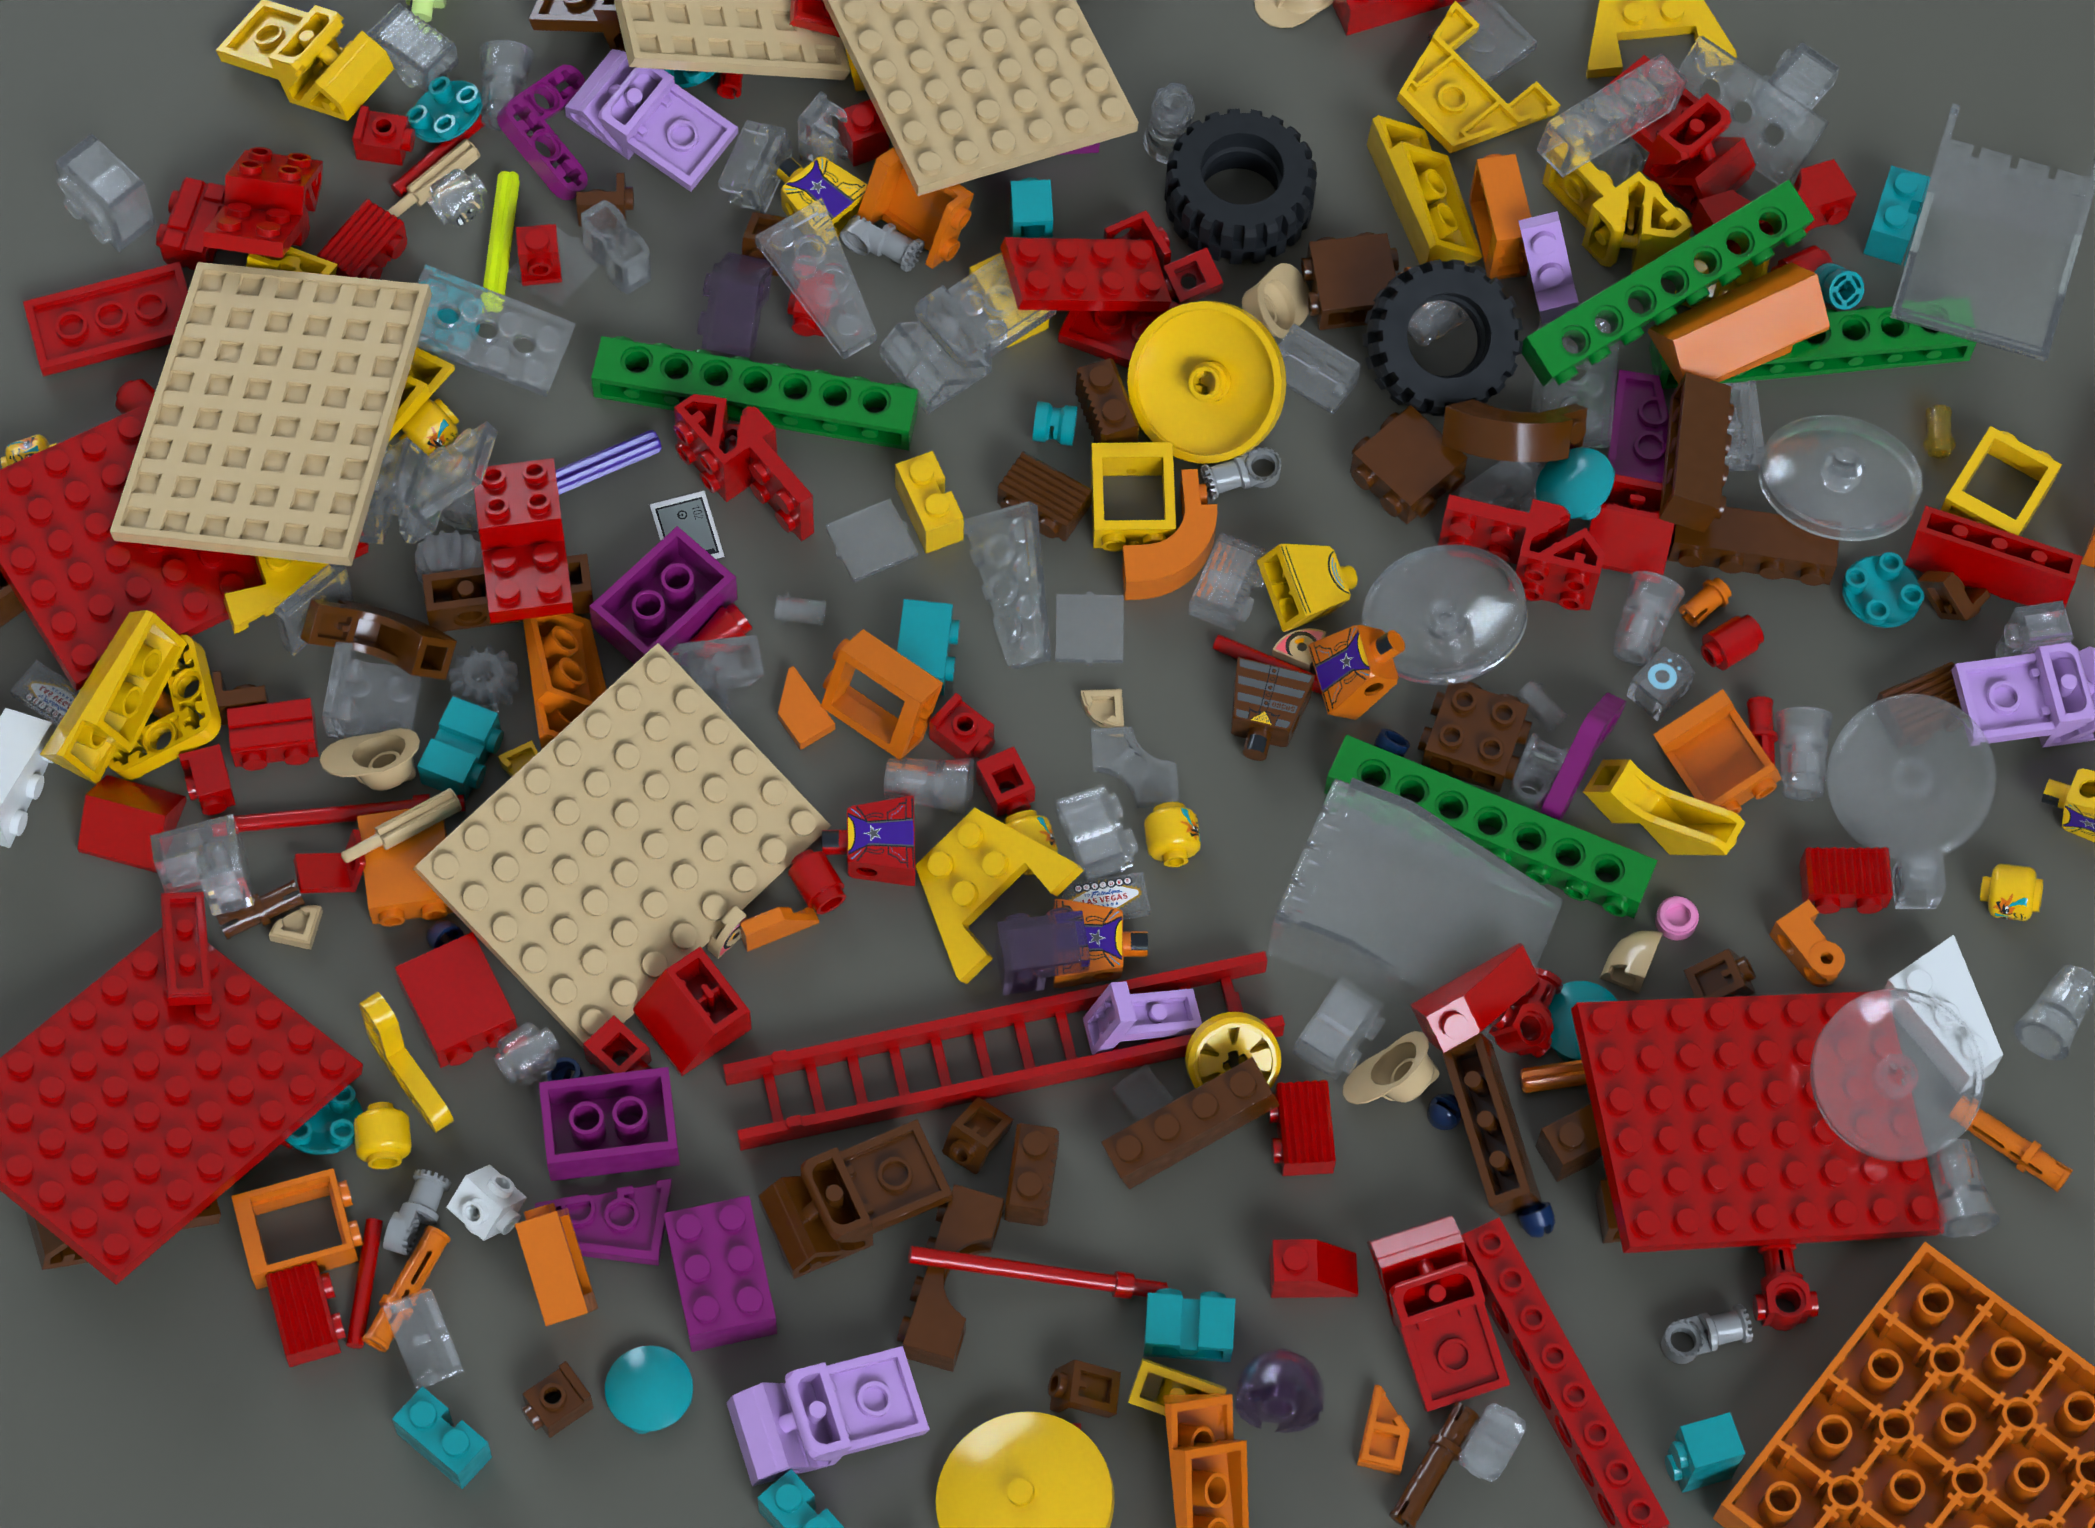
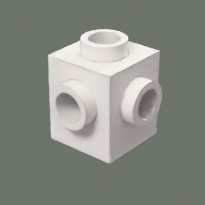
M489 1164L465 1175L446 1208L459 1218L472 1234L479 1236L485 1241L499 1233L506 1235L515 1227V1224L521 1218L518 1212L527 1197L515 1187L508 1177L501 1175Z

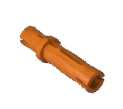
M1965 1096L1949 1117L1951 1121H1954L1993 1149L2008 1157L2017 1164L2016 1169L2022 1173L2026 1170L2057 1193L2073 1172L2071 1168H2068L2043 1151L2040 1143L2035 1140L2031 1143L2026 1138H2023L2001 1121L1980 1109Z
M429 1225L424 1229L422 1237L404 1265L390 1293L383 1294L378 1303L381 1308L367 1333L362 1338L370 1347L381 1352H387L403 1320H409L413 1313L412 1304L430 1276L447 1243L451 1240L445 1232Z

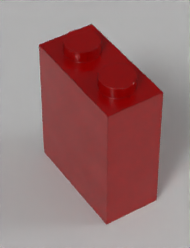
M473 932L394 967L398 983L440 1068L449 1064L451 1066L461 1065L473 1057V1053L488 1046L490 1048L500 1047L509 1042L513 1035L519 1033L515 1015Z

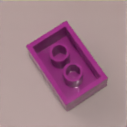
M676 526L589 606L592 628L633 664L639 661L657 643L674 658L690 643L689 640L699 633L721 606L726 608L738 599L736 576Z
M669 1067L539 1082L546 1160L550 1181L680 1166Z
M750 1196L663 1213L691 1352L777 1334L776 1316Z

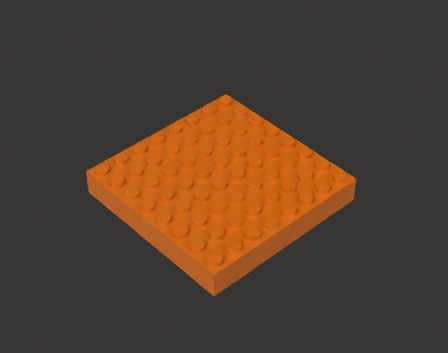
M1924 1242L1724 1499L1713 1519L1724 1528H2095V1367L1927 1242Z

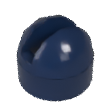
M1384 728L1381 729L1375 739L1374 746L1404 757L1410 747V743L1397 732Z
M438 920L431 929H428L426 939L433 950L464 936V933L453 922ZM445 933L449 938L443 943L440 938Z
M569 1057L555 1060L548 1068V1070H554L547 1071L548 1081L570 1079L571 1070L575 1071L572 1078L584 1077L577 1061Z
M1449 1093L1438 1094L1431 1100L1427 1117L1435 1128L1451 1130L1459 1124L1462 1115L1455 1095ZM1438 1103H1443L1449 1108L1455 1110V1115L1445 1107L1438 1105Z
M1542 1202L1525 1208L1517 1214L1522 1228L1527 1234L1535 1238L1543 1237L1544 1232L1546 1234L1551 1233L1556 1223L1550 1202Z

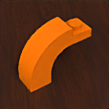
M1198 469L1181 470L1179 490L1182 523L1177 531L1158 543L1123 546L1121 566L1124 600L1150 599L1171 593L1193 579L1208 560L1214 544L1218 513L1217 504H1208L1206 484H1199Z

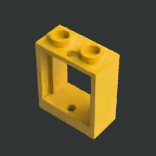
M1990 426L1947 494L1941 511L2021 536L2053 485L2062 464L2055 461L2048 453L2035 450L2018 441L2011 433L1999 431ZM1987 453L2039 481L2016 520L1964 492Z
M1173 442L1092 443L1090 467L1091 489L1093 490V548H1103L1106 551L1116 552L1123 550L1124 545L1158 543L1176 532ZM1103 476H1162L1164 520H1104Z

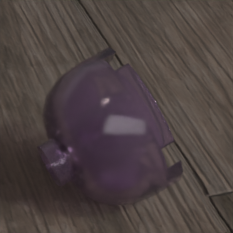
M1287 1349L1268 1351L1252 1358L1241 1372L1237 1386L1236 1410L1242 1419L1260 1429L1262 1422L1280 1423L1275 1432L1281 1433L1302 1431L1318 1422L1319 1413L1323 1412L1324 1384L1314 1363L1304 1356Z

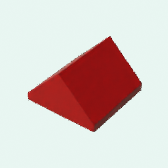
M106 775L85 794L77 849L81 853L159 873L187 798L180 794Z

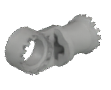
M859 215L852 216L839 234L842 242L853 252L864 256L870 252L878 257L884 255L900 264L901 270L905 272L911 271L915 267L914 262L917 263L919 261L916 259V256H921L920 253L923 252L925 245L921 239L912 240L896 231V225L892 223L886 224L881 229L872 224L871 221H866L864 217L860 220L861 216Z
M1257 447L1242 456L1240 455L1230 461L1209 467L1207 464L1202 465L1200 471L1202 478H1206L1203 480V483L1208 482V485H1206L1208 496L1211 500L1218 499L1220 493L1242 487L1245 490L1254 486L1258 488L1273 486L1279 480L1282 464L1279 454L1275 453L1272 448ZM1259 459H1266L1272 462L1275 470L1271 475L1261 477L1253 472L1252 464Z
M415 1170L413 1179L416 1182L408 1202L402 1204L400 1212L393 1213L388 1223L383 1242L384 1249L406 1256L410 1254L412 1248H409V1245L414 1246L415 1243L413 1241L417 1238L415 1235L419 1231L420 1223L426 1225H435L439 1216L436 1211L443 1192L449 1191L451 1181L448 1178H444L442 1175L437 1177L439 1173L436 1172L432 1176V1171Z
M1738 1304L1733 1306L1732 1311L1712 1316L1706 1312L1672 1322L1661 1340V1348L1665 1357L1677 1364H1687L1693 1361L1697 1355L1716 1351L1719 1345L1738 1340L1743 1343L1751 1342L1753 1333L1751 1332L1752 1327L1748 1326V1324L1752 1323L1751 1320L1746 1321L1749 1318V1314L1746 1313L1747 1309L1743 1305ZM1676 1332L1687 1333L1693 1340L1694 1348L1688 1352L1676 1350L1671 1344V1335Z

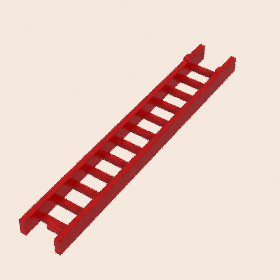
M1262 951L1124 981H1127L1130 994L1190 989L1220 982L1227 1012H1243L1238 992L1234 991L1232 979L1265 973L1268 960L1266 952ZM1109 984L796 1050L786 1051L784 1049L775 1051L771 1055L724 1064L723 1070L726 1086L762 1078L765 1084L773 1123L737 1130L740 1151L965 1104L973 1102L977 1097L988 1099L1185 1057L1187 1045L1193 1034L1160 1040V1038L1148 1039L1146 1044L1118 1049V1045H1116L1112 1051L1077 1058L1066 1014L1089 1010ZM1282 1015L1260 1019L1270 1028L1275 1038L1283 1036L1285 1023ZM1055 1017L1066 1061L1035 1067L1025 1023ZM1014 1026L1024 1069L994 1076L983 1032ZM972 1034L982 1078L952 1084L942 1040ZM930 1043L941 1087L910 1093L900 1049ZM889 1052L899 1096L868 1102L858 1058ZM847 1061L857 1105L826 1111L816 1067ZM805 1069L815 1114L806 1116L795 1115L784 1120L774 1076Z

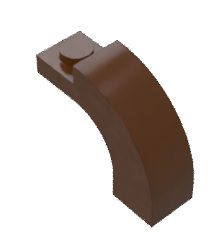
M1474 399L1448 405L1445 408L1441 445L1466 454L1501 461L1549 462L1569 458V449L1583 446L1588 408L1575 403L1543 412H1515L1499 409Z
M311 599L300 639L308 644L349 649L381 658L413 676L446 680L457 643L455 639L444 632L418 620L382 608L341 599L338 600V603Z

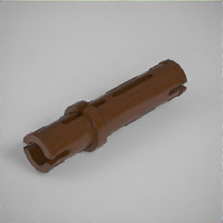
M1454 1403L1453 1409L1438 1434H1432L1428 1441L1429 1450L1396 1506L1389 1514L1401 1526L1406 1522V1528L1416 1527L1417 1521L1453 1460L1458 1461L1463 1453L1461 1446L1475 1422L1479 1419V1415L1468 1406H1465L1463 1411V1404Z

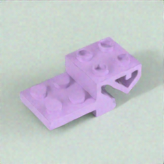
M615 49L608 53L565 106L567 118L629 160L634 153L690 192H692L738 134V127L675 84L674 76L664 69L629 67L626 52Z
M2069 642L2039 646L2036 652L2031 654L1957 663L1951 671L1971 746L2039 737L2042 748L2095 741V648L2089 646L2079 651L2076 646Z
M903 1346L827 1366L824 1362L796 1369L786 1374V1383L762 1382L732 1395L726 1402L752 1487L778 1480L790 1469L798 1475L832 1466L844 1455L920 1436L930 1430Z

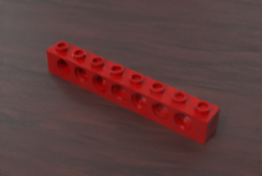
M1500 1217L1462 1234L1468 1262L1473 1263L1486 1300L1484 1304L1607 1527L1668 1528L1670 1525L1669 1520Z

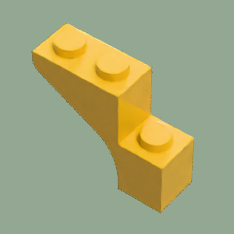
M1631 759L1602 760L1583 791L1612 823H1640L1669 855H1727L1736 844L1737 837L1746 823L1733 811L1660 785L1641 771Z

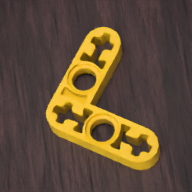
M180 635L187 644L168 680L174 712L145 726L131 753L117 748L108 765L109 768L124 779L133 780L179 758L178 754L190 752L213 740L220 731L221 717L206 653L203 647L188 635ZM184 658L185 664L190 668H187L180 661ZM199 680V687L196 693L191 697L185 698L184 692L186 687L191 682ZM194 710H196V711H197L199 714H201L204 718H202L201 720H199V716H198V714H197L196 712H194ZM171 732L169 744L163 749L157 750L158 739L164 733Z
M376 992L360 1002V1011L372 1046L433 1132L437 1133L454 1122V1118L447 1105L405 1048L398 1020L383 996Z

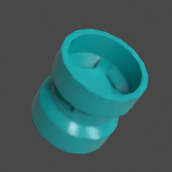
M1834 263L1823 264L1814 272L1818 275L1825 303L1846 310L1856 306L1862 299L1864 282L1858 273Z
M1038 401L1032 441L1045 443L1047 440L1052 439L1057 440L1060 445L1073 446L1078 406L1065 405L1062 408H1055L1048 402Z

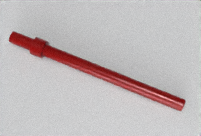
M428 793L413 795V799L215 817L211 819V825L214 835L358 821L357 816L411 809L432 797ZM464 794L456 795L461 804V811H466Z
M910 1246L908 1263L1106 1291L1111 1292L1112 1297L1131 1299L1132 1295L1147 1297L1148 1293H1156L1159 1289L1168 1288L1167 1282L1135 1278L1134 1273L1115 1271L1114 1275L917 1246Z

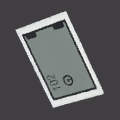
M705 491L650 504L660 541L678 526L715 559L725 557Z

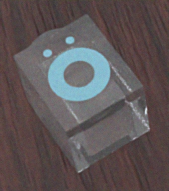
M1664 646L1632 678L1627 697L1658 722L1690 690L1695 671L1682 655L1673 654Z
M1900 851L1891 870L1895 909H1937L1946 891L1943 851Z

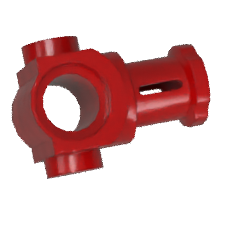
M1534 968L1540 981L1491 1023L1492 1027L1489 1033L1494 1036L1497 1045L1502 1050L1508 1053H1517L1519 1056L1532 1054L1539 1058L1547 1052L1552 1043V1037L1550 1036L1554 1030V1025L1551 1019L1552 1014L1548 1008L1555 994H1559L1562 991L1563 984L1562 980L1554 973L1541 968Z
M1796 1244L1757 1246L1758 1253L1763 1255L1766 1276L1760 1280L1762 1294L1753 1295V1314L1755 1320H1761L1762 1326H1770L1776 1330L1787 1331L1793 1329L1798 1324H1805L1808 1317H1817L1819 1311L1816 1291H1810L1809 1284L1804 1281L1803 1275L1796 1272L1793 1251L1797 1249ZM1786 1299L1790 1301L1795 1307V1312L1788 1313L1780 1310L1775 1300Z

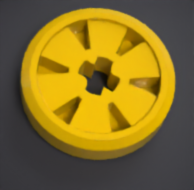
M1243 1012L1221 1013L1202 1023L1191 1036L1186 1049L1185 1062L1188 1075L1195 1088L1231 1069L1229 1063L1223 1065L1228 1060V1053L1231 1051H1236L1238 1056L1244 1054V1056L1238 1059L1239 1064L1253 1057L1270 1088L1277 1080L1281 1068L1280 1047L1270 1028L1259 1018Z

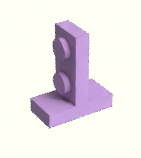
M1558 211L1518 221L1542 324L1552 322L1579 305Z
M1127 981L1110 983L1083 1017L1092 1055L1112 1051L1121 1041L1193 1034L1202 1024L1193 989L1130 994Z

